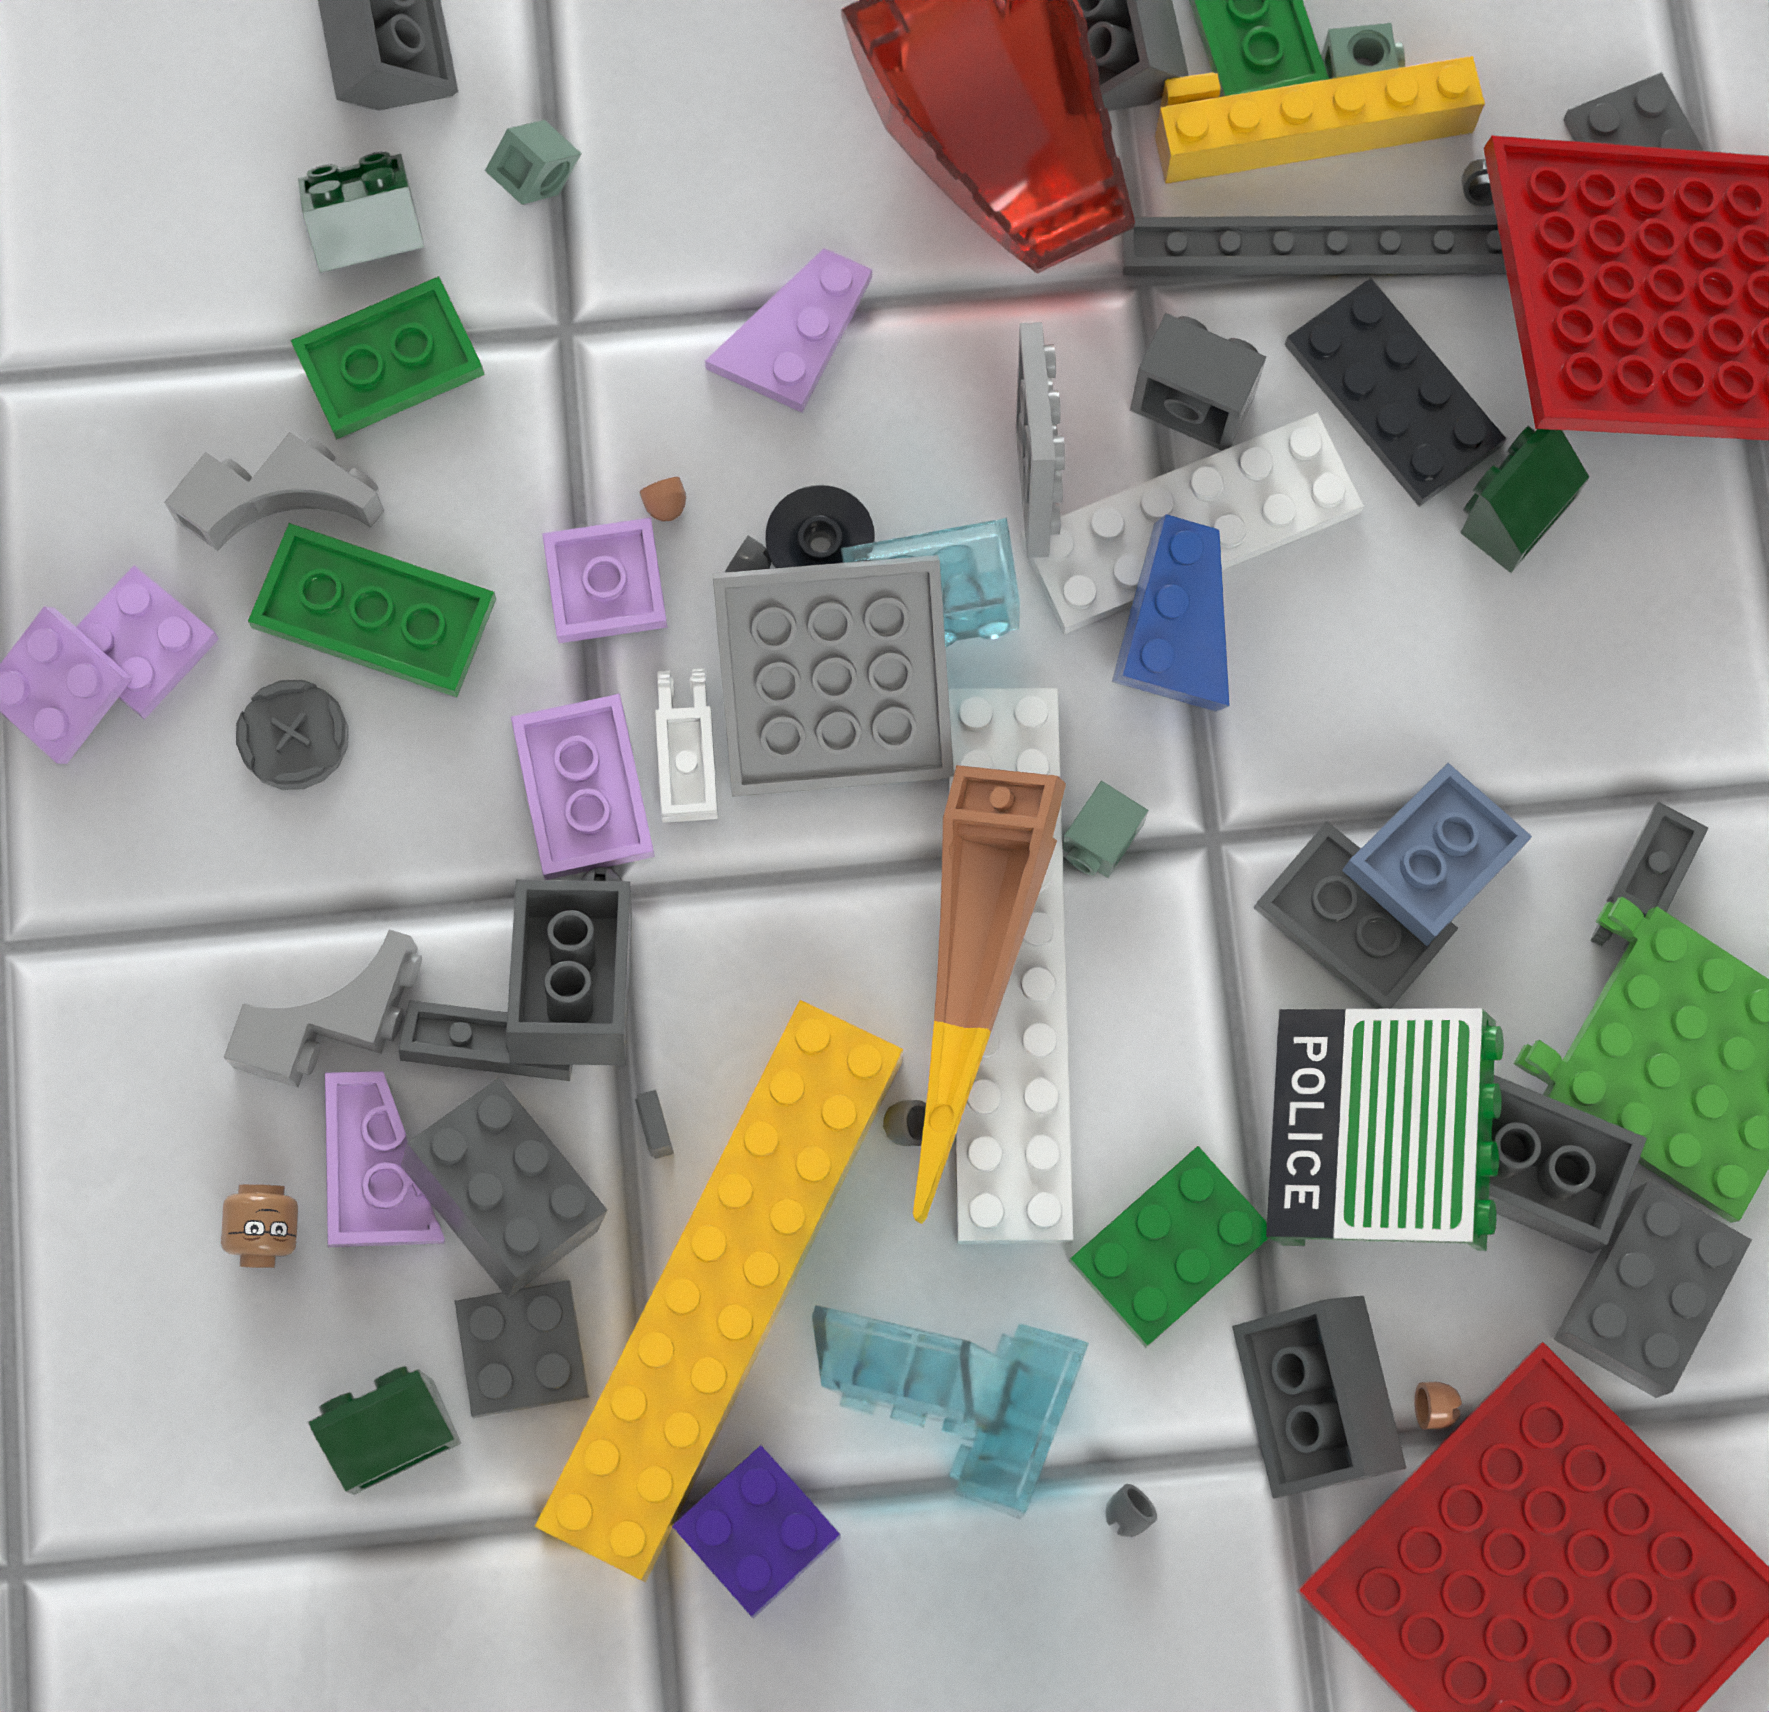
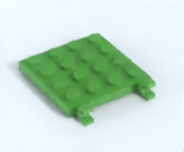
M1619 897L1615 904L1607 902L1595 922L1630 943L1565 1057L1562 1060L1561 1056L1554 1049L1541 1040H1537L1533 1046L1525 1044L1513 1064L1548 1084L1543 1095L1646 1137L1647 1140L1639 1158V1164L1730 1223L1739 1222L1769 1169V979L1659 907L1649 909L1644 917L1643 912L1636 905L1624 897Z

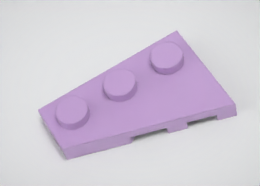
M823 248L705 360L706 369L799 412H803L872 279V269Z
M384 1072L325 1073L328 1248L444 1244L445 1239L439 1222L436 1220L431 1203L401 1167L405 1147L408 1142L407 1135Z

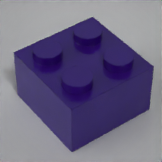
M762 1445L755 1449L672 1525L673 1529L753 1619L841 1538V1534Z

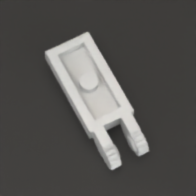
M692 669L690 690L694 699V707L674 709L672 697L675 695L674 680L671 677L670 671H657L659 710H655L662 823L718 819L711 706H707L705 669Z

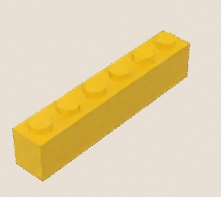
M1468 56L1160 107L1155 141L1165 184L1474 133L1485 101L1474 57Z

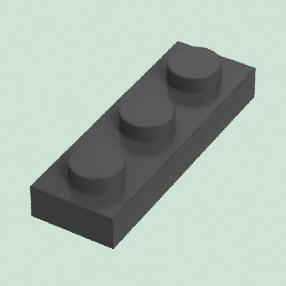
M409 1000L398 1050L400 1061L570 1081L573 1065L510 1064L506 1035L507 1012Z

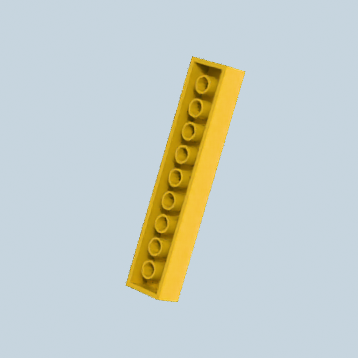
M799 1000L535 1525L536 1528L643 1582L647 1581L671 1533L672 1525L675 1524L902 1064V1048Z

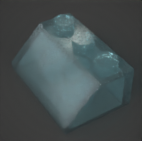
M1007 518L841 548L842 563L938 555L941 572L945 647L952 645L955 641L975 637L995 639L1006 635L1009 631L1019 629L1020 600Z
M815 1305L812 1313V1323L821 1387L842 1396L839 1406L867 1415H873L876 1406L891 1409L890 1419L918 1428H924L926 1418L943 1422L941 1432L970 1441L976 1440L978 1432L1000 1437L1019 1367L970 1341Z
M1023 1324L1018 1325L1014 1337L1002 1333L990 1365L1001 1370L993 1392L984 1388L981 1389L970 1418L971 1422L980 1425L972 1447L960 1444L948 1476L959 1480L954 1494L1019 1520L1026 1514L1089 1343Z

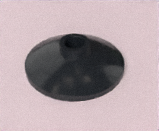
M811 485L793 491L776 505L766 526V549L775 569L870 561L875 545L874 525L865 506L851 493L834 486ZM823 537L831 545L827 550L818 552L812 549L810 544L815 538Z

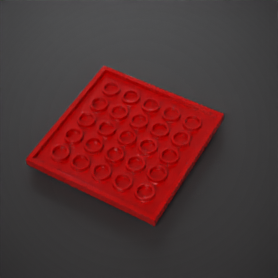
M1492 135L1483 149L1535 429L1769 441V156Z
M1544 1342L1539 1343L1296 1590L1413 1712H1697L1769 1636V1566Z

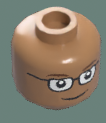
M241 1184L238 1187V1194H232L224 1200L221 1246L228 1254L240 1256V1267L275 1268L276 1257L287 1256L295 1250L298 1203L291 1196L284 1195L285 1186Z

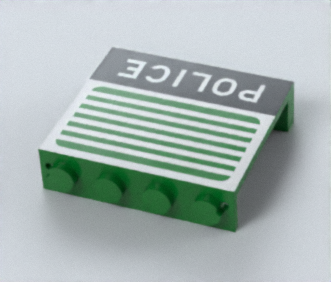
M1482 1008L1279 1009L1266 1237L1283 1246H1305V1240L1309 1239L1464 1243L1477 1251H1487V1235H1494L1497 1224L1496 1205L1494 1200H1489L1490 1177H1495L1499 1169L1498 1145L1496 1141H1491L1492 1118H1499L1502 1103L1500 1086L1498 1083H1494V1062L1501 1061L1504 1038L1501 1026H1496V1020Z

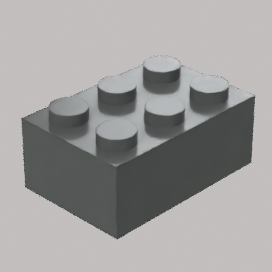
M516 879L506 1027L510 1064L626 1066L632 929L630 881Z
M500 1078L494 1080L406 1144L401 1167L507 1298H510L598 1232L607 1213V1208Z
M1647 1181L1630 1194L1615 1223L1608 1244L1601 1249L1554 1340L1655 1398L1672 1393L1752 1239Z

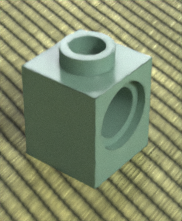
M1391 23L1328 29L1321 56L1329 79L1405 67L1404 47L1402 42L1395 43ZM1366 58L1371 60L1375 65L1364 66L1358 63L1355 59Z
M541 120L507 128L484 171L521 205L559 195L582 153L547 121Z
M1101 780L1064 836L1062 847L1064 851L1069 853L1066 857L1067 860L1077 869L1088 875L1094 876L1096 872H1099L1109 878L1143 827L1149 810Z

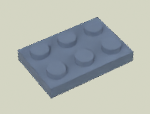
M1447 763L1348 861L1342 871L1428 946L1519 853L1532 836L1451 764Z

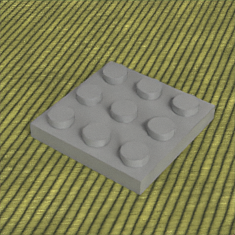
M1042 322L1020 323L1015 430L1027 558L1049 557L1051 535L1060 534L1059 503L1063 501L1061 470H1065L1064 437L1058 436L1057 424H1060L1061 418L1059 390H1053L1052 378H1056L1054 344L1044 345Z

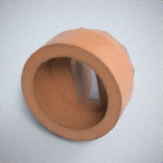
M680 477L660 480L639 491L645 509L653 518L659 521H672L680 516L684 510L686 492Z
M1420 1382L1417 1385L1414 1406L1417 1422L1422 1429L1446 1428L1459 1419L1461 1413L1458 1407L1462 1404V1401L1455 1388L1442 1382Z

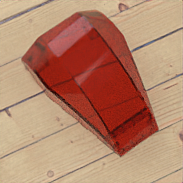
M858 0L841 8V17L852 54L867 92L886 131L920 169L966 215L1026 266L1038 274L1134 228L1136 222L1120 157L1116 155L1111 135L1112 125L1108 109L1104 106L1098 82L1100 76L1095 56H1092L1084 12L1077 0Z

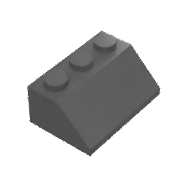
M318 0L336 100L375 110H384L448 98L458 93L441 0Z
M1047 0L1071 114L1082 116L1150 105L1162 98L1164 83L1167 79L1189 76L1172 0Z
M1494 1075V1083H1498L1500 1086L1502 1103L1499 1118H1492L1491 1141H1496L1498 1145L1499 1169L1495 1177H1490L1489 1200H1494L1497 1214L1591 1254L1605 1247L1609 1242L1647 1138Z
M1364 1295L1320 1300L1232 1326L1273 1499L1407 1469Z

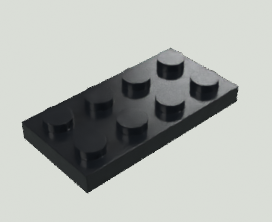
M1369 278L1287 336L1286 348L1419 507L1503 447L1507 439L1372 278Z

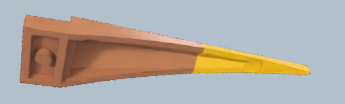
M956 765L943 815L941 909L935 1013L925 1119L913 1207V1217L920 1224H923L927 1219L1057 843L1053 835L1066 783L1056 775Z

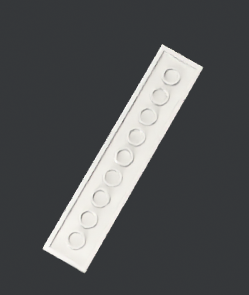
M1058 688L948 689L954 773L956 765L1056 775L1061 778ZM949 777V779H948V780H949V792H950V788H951V784H952L953 777ZM1061 806L1053 835L1057 843L955 1135L957 1244L1073 1242Z

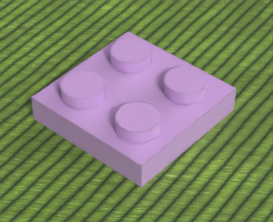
M651 518L542 533L558 643L667 628Z
M133 566L76 626L77 629L133 678L118 698L144 720L219 640L211 628L136 566Z
M44 606L0 663V712L56 763L67 764L133 678L55 608Z

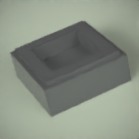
M652 1090L636 1095L635 1103L651 1157L654 1156L657 1159L674 1154L657 1091Z

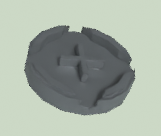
M280 680L261 688L251 697L252 701L246 706L245 711H241L236 722V745L246 767L261 782L281 790L306 789L323 782L340 766L348 748V724L338 701L324 689L318 688L316 684L305 680Z

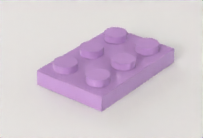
M620 694L511 717L545 880L587 872L593 868L610 867L655 857Z

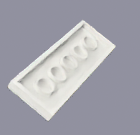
M1317 412L1060 516V534L1051 535L1049 557L1029 558L1065 635L1132 607L1154 523L1166 514L1219 529L1222 570L1361 514L1364 505ZM1025 531L1021 532L1020 541L1026 551Z

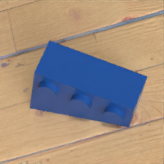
M1167 514L1154 523L1112 682L1216 712L1230 706L1219 529Z

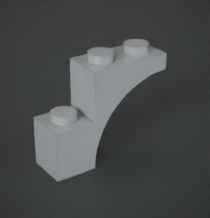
M291 432L287 434L253 477L230 458H225L221 463L205 452L164 502L177 523L217 551L231 537L249 524L283 511L295 509L334 511L352 517L370 528L384 512L376 492L379 487L370 477L356 468H352L348 473L333 462L336 459L335 456L319 441L309 438L305 443Z
M389 929L382 946L367 968L352 982L334 994L313 1003L290 1008H264L243 1004L223 1058L235 1069L299 1088L303 1074L310 1075L317 1063L320 1052V1043L315 1041L317 1034L382 1054L386 1040H395L402 1023L404 1010L399 1008L398 1005L404 987L412 988L421 968L422 956L416 954L418 950L417 945L410 935Z

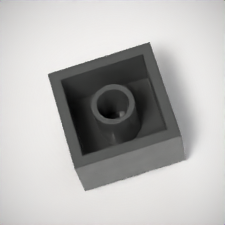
M1165 313L1139 366L1130 411L1221 451L1228 449L1232 446L1254 400L1267 356L1258 353L1253 345L1242 339H1225L1209 332L1205 325L1194 318L1187 316L1177 318Z

